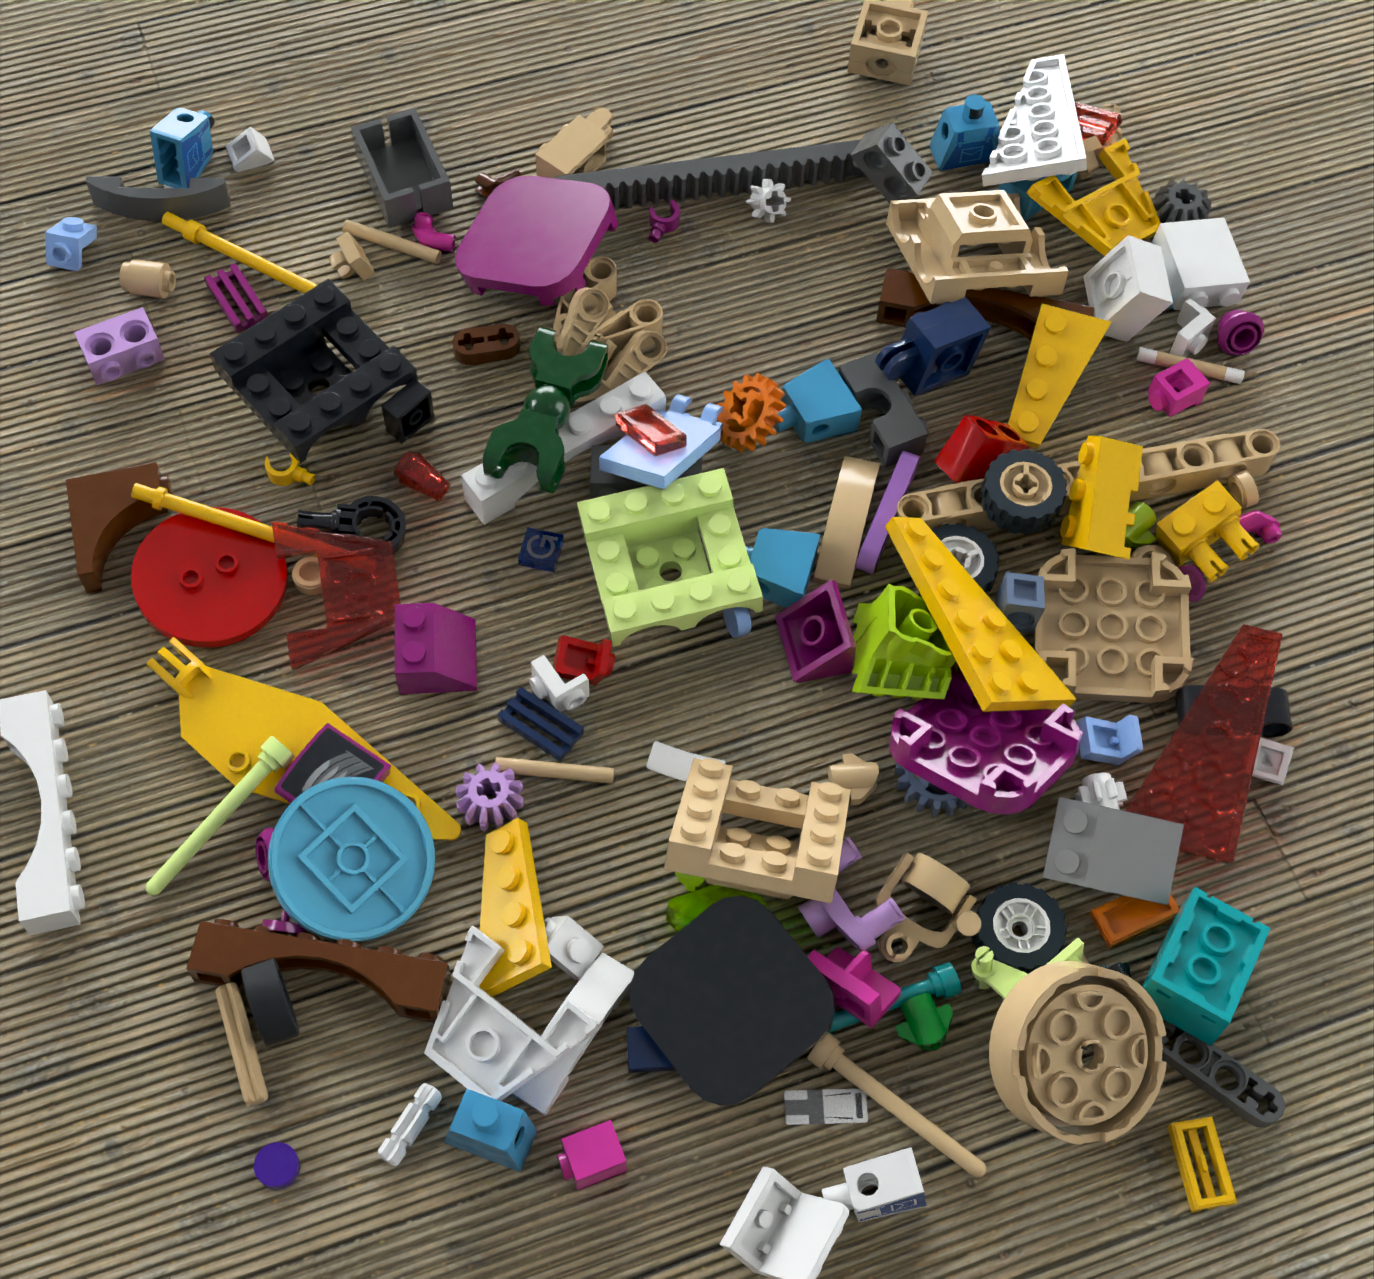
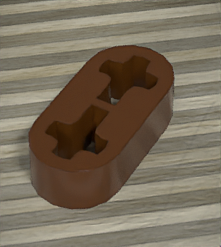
M509 324L464 329L455 334L452 343L456 360L465 365L508 360L515 357L520 351L519 332L514 326ZM500 339H507L508 344L501 345ZM472 344L473 349L466 350L465 345Z

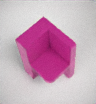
M836 947L827 957H824L815 950L807 956L828 981L835 994V1004L870 1028L881 1019L901 996V988L872 969L871 954L866 950L861 951L856 958L839 947Z

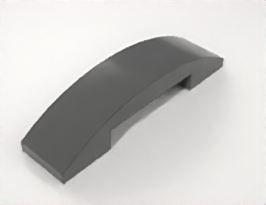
M86 176V184L94 205L127 218L162 221L163 215L166 212H170L187 220L219 212L231 205L225 178H190L189 188L124 187L121 177Z

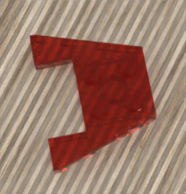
M272 522L277 559L317 554L325 607L326 628L286 633L292 670L306 666L395 623V604L401 603L392 542L344 533L343 535L321 532L320 529L299 528L288 526L287 523Z

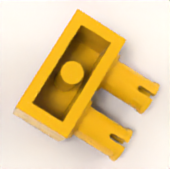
M1218 480L1160 520L1156 527V540L1169 552L1176 564L1180 567L1191 559L1207 577L1209 582H1214L1217 580V574L1221 577L1229 569V566L1209 546L1216 540L1222 538L1238 556L1240 561L1248 558L1246 553L1252 555L1260 546L1240 525L1242 507Z

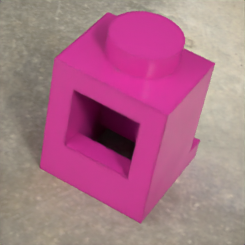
M1186 358L1154 375L1148 389L1149 403L1154 410H1163L1171 417L1193 404L1195 406L1201 404L1210 382Z

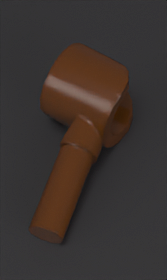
M516 169L494 179L482 172L475 178V182L480 184L479 187L475 188V191L488 198L497 186L509 179L521 176L520 171Z

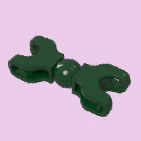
M540 327L529 347L530 372L535 382V389L525 398L524 408H522L516 419L505 422L492 431L483 454V471L485 476L500 479L511 465L518 462H529L537 466L538 490L554 493L566 469L564 461L565 450L562 439L559 436V429L567 422L570 409L575 400L599 389L608 365V344L591 341L583 353L576 356H564L557 352L554 339L556 331Z

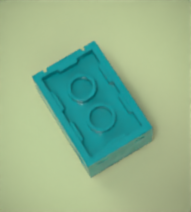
M1194 887L1176 914L1142 987L1152 997L1162 1019L1212 1046L1230 1024L1271 928L1259 921L1256 923L1252 922V917L1213 896L1208 898V893Z

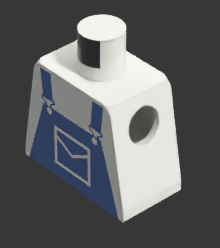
M912 1147L843 1168L846 1183L822 1189L824 1199L840 1202L849 1210L854 1209L858 1222L927 1207ZM872 1185L878 1188L873 1195L865 1196L861 1194L862 1190L867 1186Z

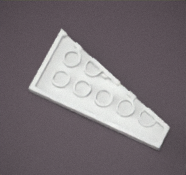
M1064 54L1031 60L1023 78V88L1021 92H1017L1015 97L1014 109H1010L998 136L999 144L996 150H992L989 157L990 165L983 171V187L1022 180L1035 181L1046 176L1071 175L1077 171L1087 170L1086 155Z

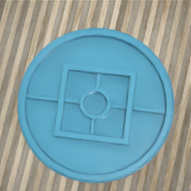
M363 777L335 778L321 782L304 791L281 815L271 836L268 850L269 878L276 898L282 908L305 930L316 936L336 942L340 939L354 942L370 941L391 933L412 917L423 903L429 892L435 870L433 838L418 808L395 788L380 781Z

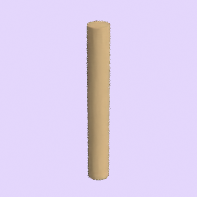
M348 219L343 224L342 231L344 233L349 232L352 236L434 264L440 262L442 252Z
M496 757L495 760L500 766V773L511 768L516 775L609 784L614 782L615 768Z

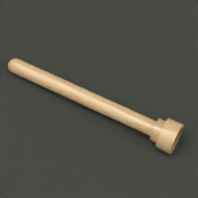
M828 1033L812 1049L807 1059L819 1069L823 1066L829 1071L832 1068L973 1177L980 1178L986 1173L984 1162L843 1055L845 1050L839 1046L841 1041Z

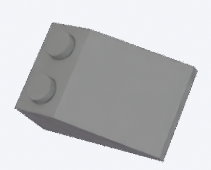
M1059 797L1043 878L1168 905L1184 824Z

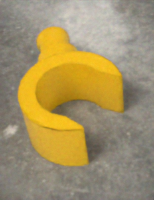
M291 453L292 465L285 471L272 469L270 460L266 456L264 465L268 478L273 484L287 486L297 481L312 485L315 482V474L307 472V469L300 467L299 462Z

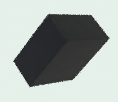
M415 378L381 405L386 431L401 444L435 417L431 391Z

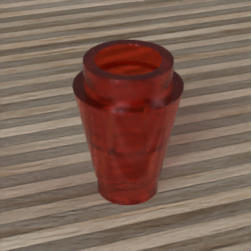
M408 451L400 459L394 470V475L399 478L400 484L437 501H440L446 495L451 485L421 453L415 454L412 451Z

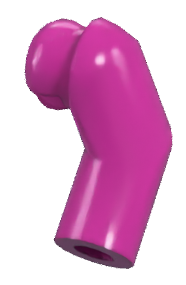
M421 212L414 216L415 223L412 224V231L420 244L436 250L454 252L456 244L455 235L437 232L432 225L433 218L428 213Z
M1258 510L1250 511L1240 516V525L1247 532H1252L1262 537L1263 542L1272 544L1281 538L1280 524L1274 517Z

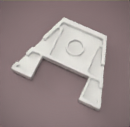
M471 926L465 938L467 944L461 961L457 960L452 974L454 980L446 1001L442 1002L424 1054L467 1089L502 1101L596 1033L602 1025L568 1000L542 1036L535 1032L479 987L505 949L478 928Z

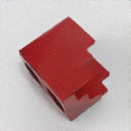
M965 415L934 461L954 482L961 483L984 478L990 463L995 461L997 456L1002 453L1006 454L1010 450L1015 449L1016 451H1022L1023 449H1029L1030 446L1008 424Z

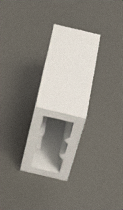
M1225 218L1160 223L1151 243L1161 246L1170 291L1174 298V310H1181L1183 303L1189 298L1203 307H1228L1239 304L1250 284V280Z

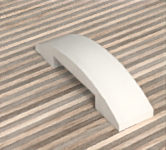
M602 953L572 989L544 1032L568 1000L602 1025L612 1009L616 1010L628 992L634 971ZM596 1033L511 1093V1095L546 1116L568 1083L569 1074Z

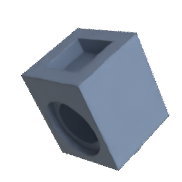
M1006 572L996 593L995 605L1020 632L1033 633L1045 610L1044 576Z

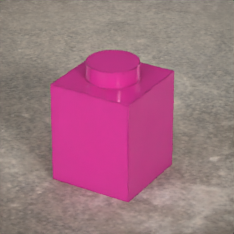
M611 1120L561 1139L564 1153L557 1155V1159L565 1181L573 1178L577 1190L627 1171V1161Z

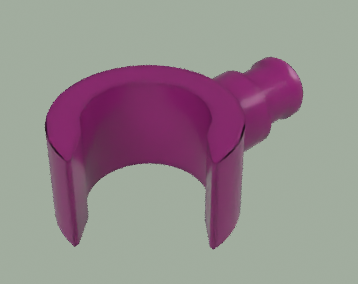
M670 199L669 211L671 217L669 218L657 216L655 210L650 206L649 223L651 234H649L648 238L651 242H659L660 237L664 233L673 232L678 228L680 223V207L674 200Z

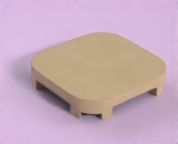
M1076 548L1062 549L1059 555L1049 559L1043 567H1040L1038 576H1044L1045 610L1034 629L1033 649L1076 699L1138 703L1162 702L1175 696L1176 691L1186 683L1191 673L1194 659L1190 655L1189 592L1192 587L1188 574L1184 576L1177 566L1165 559L1167 555L1152 552L1150 558L1130 557V560L1113 556L1076 555Z

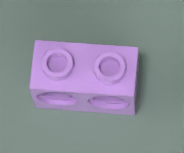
M143 307L74 332L97 385L116 380L120 376L141 368H148L155 363L165 360L158 338Z

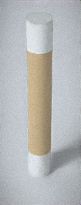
M1140 347L1136 361L1169 368L1187 357ZM1188 358L1206 377L1241 384L1243 381L1244 370Z

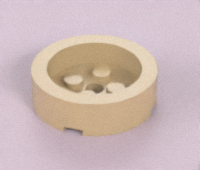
M1058 961L1043 965L1027 974L1010 990L995 1017L989 1042L990 1070L995 1088L1005 1106L1014 1116L1026 1125L1048 1135L1077 1145L1100 1140L1103 1142L1114 1140L1132 1129L1146 1115L1162 1086L1167 1062L1162 1061V1037L1166 1036L1162 1016L1148 992L1135 980L1120 972L1079 961ZM1092 1044L1094 1047V1058L1091 1063L1082 1066L1083 1050L1081 1046Z

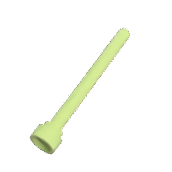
M273 736L267 739L260 747L262 752L257 756L260 760L147 882L146 892L149 895L156 896L161 893L271 771L276 772L280 767L285 769L295 758L282 743Z

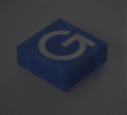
M527 527L518 556V565L555 573L564 543V535Z

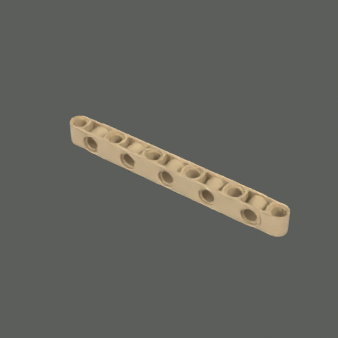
M1256 429L1145 448L1142 453L1138 492H1131L1129 502L1206 488L1217 480L1221 484H1227L1231 474L1242 470L1248 471L1252 477L1263 475L1269 470L1279 451L1280 440L1276 434L1269 430ZM1079 461L1057 465L1061 467L1064 472V479L1067 480V495L1059 515L1069 513L1072 502L1069 498V492L1072 482L1078 478L1081 465ZM984 478L904 495L897 504V514L895 517L913 516L922 518L931 530L935 527H942L943 524L947 523L949 525L963 523L964 526L970 527L971 525L977 528L976 530L997 527L994 521L989 520L986 511H983L982 506L979 504L982 503L980 492ZM1023 489V493H1028L1026 489Z

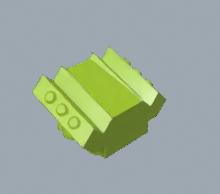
M888 584L872 604L859 603L852 623L857 624L853 635L856 652L852 674H858L852 692L868 693L877 697L891 695L893 698H904L906 696L914 700H923L924 698L945 699L952 679L951 667L956 660L923 598L906 587Z

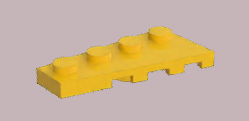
M1042 303L1008 421V425L1030 447L1037 449L1040 447L1065 401L1111 324L1110 321Z
M519 818L486 834L480 931L505 949L504 953L479 985L491 997L552 968L528 823Z

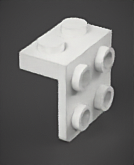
M763 1166L720 1245L754 1273L773 1279H816L832 1246L843 1230V1226L849 1216V1209L840 1202L802 1193L775 1169Z

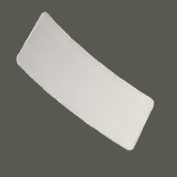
M655 741L646 767L657 773L687 782L693 759L703 760L710 757L686 752ZM716 759L720 761L722 764H725L724 760Z

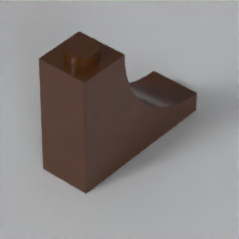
M157 462L66 479L77 574L86 593L102 591V575L107 558L117 542L127 532L152 517L169 513L166 508L157 510L152 508L151 503L131 497L135 483L157 489L160 486L168 490L167 493L173 495L169 476L161 475Z

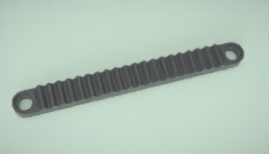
M860 140L569 174L555 178L588 182L602 186L608 192L614 210H619L621 204H625L630 209L636 202L641 207H645L647 201L658 205L660 199H664L670 204V199L673 200L676 197L681 202H685L687 196L698 200L699 196L704 194L707 199H711L713 193L724 197L726 191H730L736 196L739 190L742 189L747 194H751V185L762 187L763 179H772L773 186L777 183L785 184L786 189H790L792 183H796L799 188L803 187L807 181L812 186H816L818 180L829 184L831 178H834L838 183H842L844 177L863 175L865 173L850 156Z

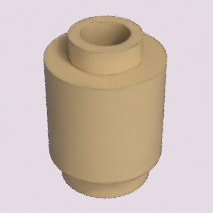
M133 259L131 262H124L122 264L119 281L121 288L128 290L132 295L166 298L169 292H173L175 289L176 275L174 271H171L168 263Z

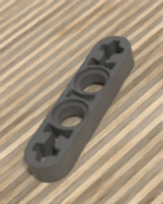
M1163 1019L1166 1036L1162 1037V1061L1167 1062L1173 1069L1256 1127L1266 1128L1271 1126L1283 1115L1285 1101L1276 1088L1214 1044L1210 1046ZM1175 1032L1179 1037L1168 1049L1164 1045ZM1184 1043L1194 1045L1200 1052V1062L1197 1064L1184 1062L1179 1055L1180 1045ZM1220 1069L1231 1071L1237 1080L1236 1089L1231 1091L1222 1089L1215 1080L1216 1071ZM1249 1085L1252 1089L1241 1102L1237 1099V1096ZM1264 1097L1269 1101L1267 1106L1269 1111L1262 1115L1256 1111L1258 1108L1256 1101Z

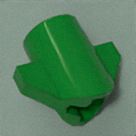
M930 993L920 994L902 1003L900 1009L906 1022L895 1026L899 1038L927 1051H937L941 1048L946 1040L954 1016L950 1004L948 1003L937 1008Z

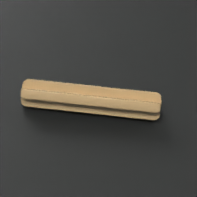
M234 982L217 987L215 993L244 1102L248 1106H254L265 1102L268 1099V1092L240 988Z

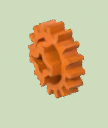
M756 373L754 377L745 374L742 384L736 380L733 381V390L731 392L726 390L723 392L726 398L724 403H717V405L724 407V411L717 417V422L723 423V429L720 431V441L739 452H743L745 448L753 452L757 442L763 446L766 445V436L768 434L775 436L777 433L773 428L775 423L783 422V418L778 414L779 411L786 408V404L780 401L785 394L778 389L779 385L767 376L764 377L759 373Z

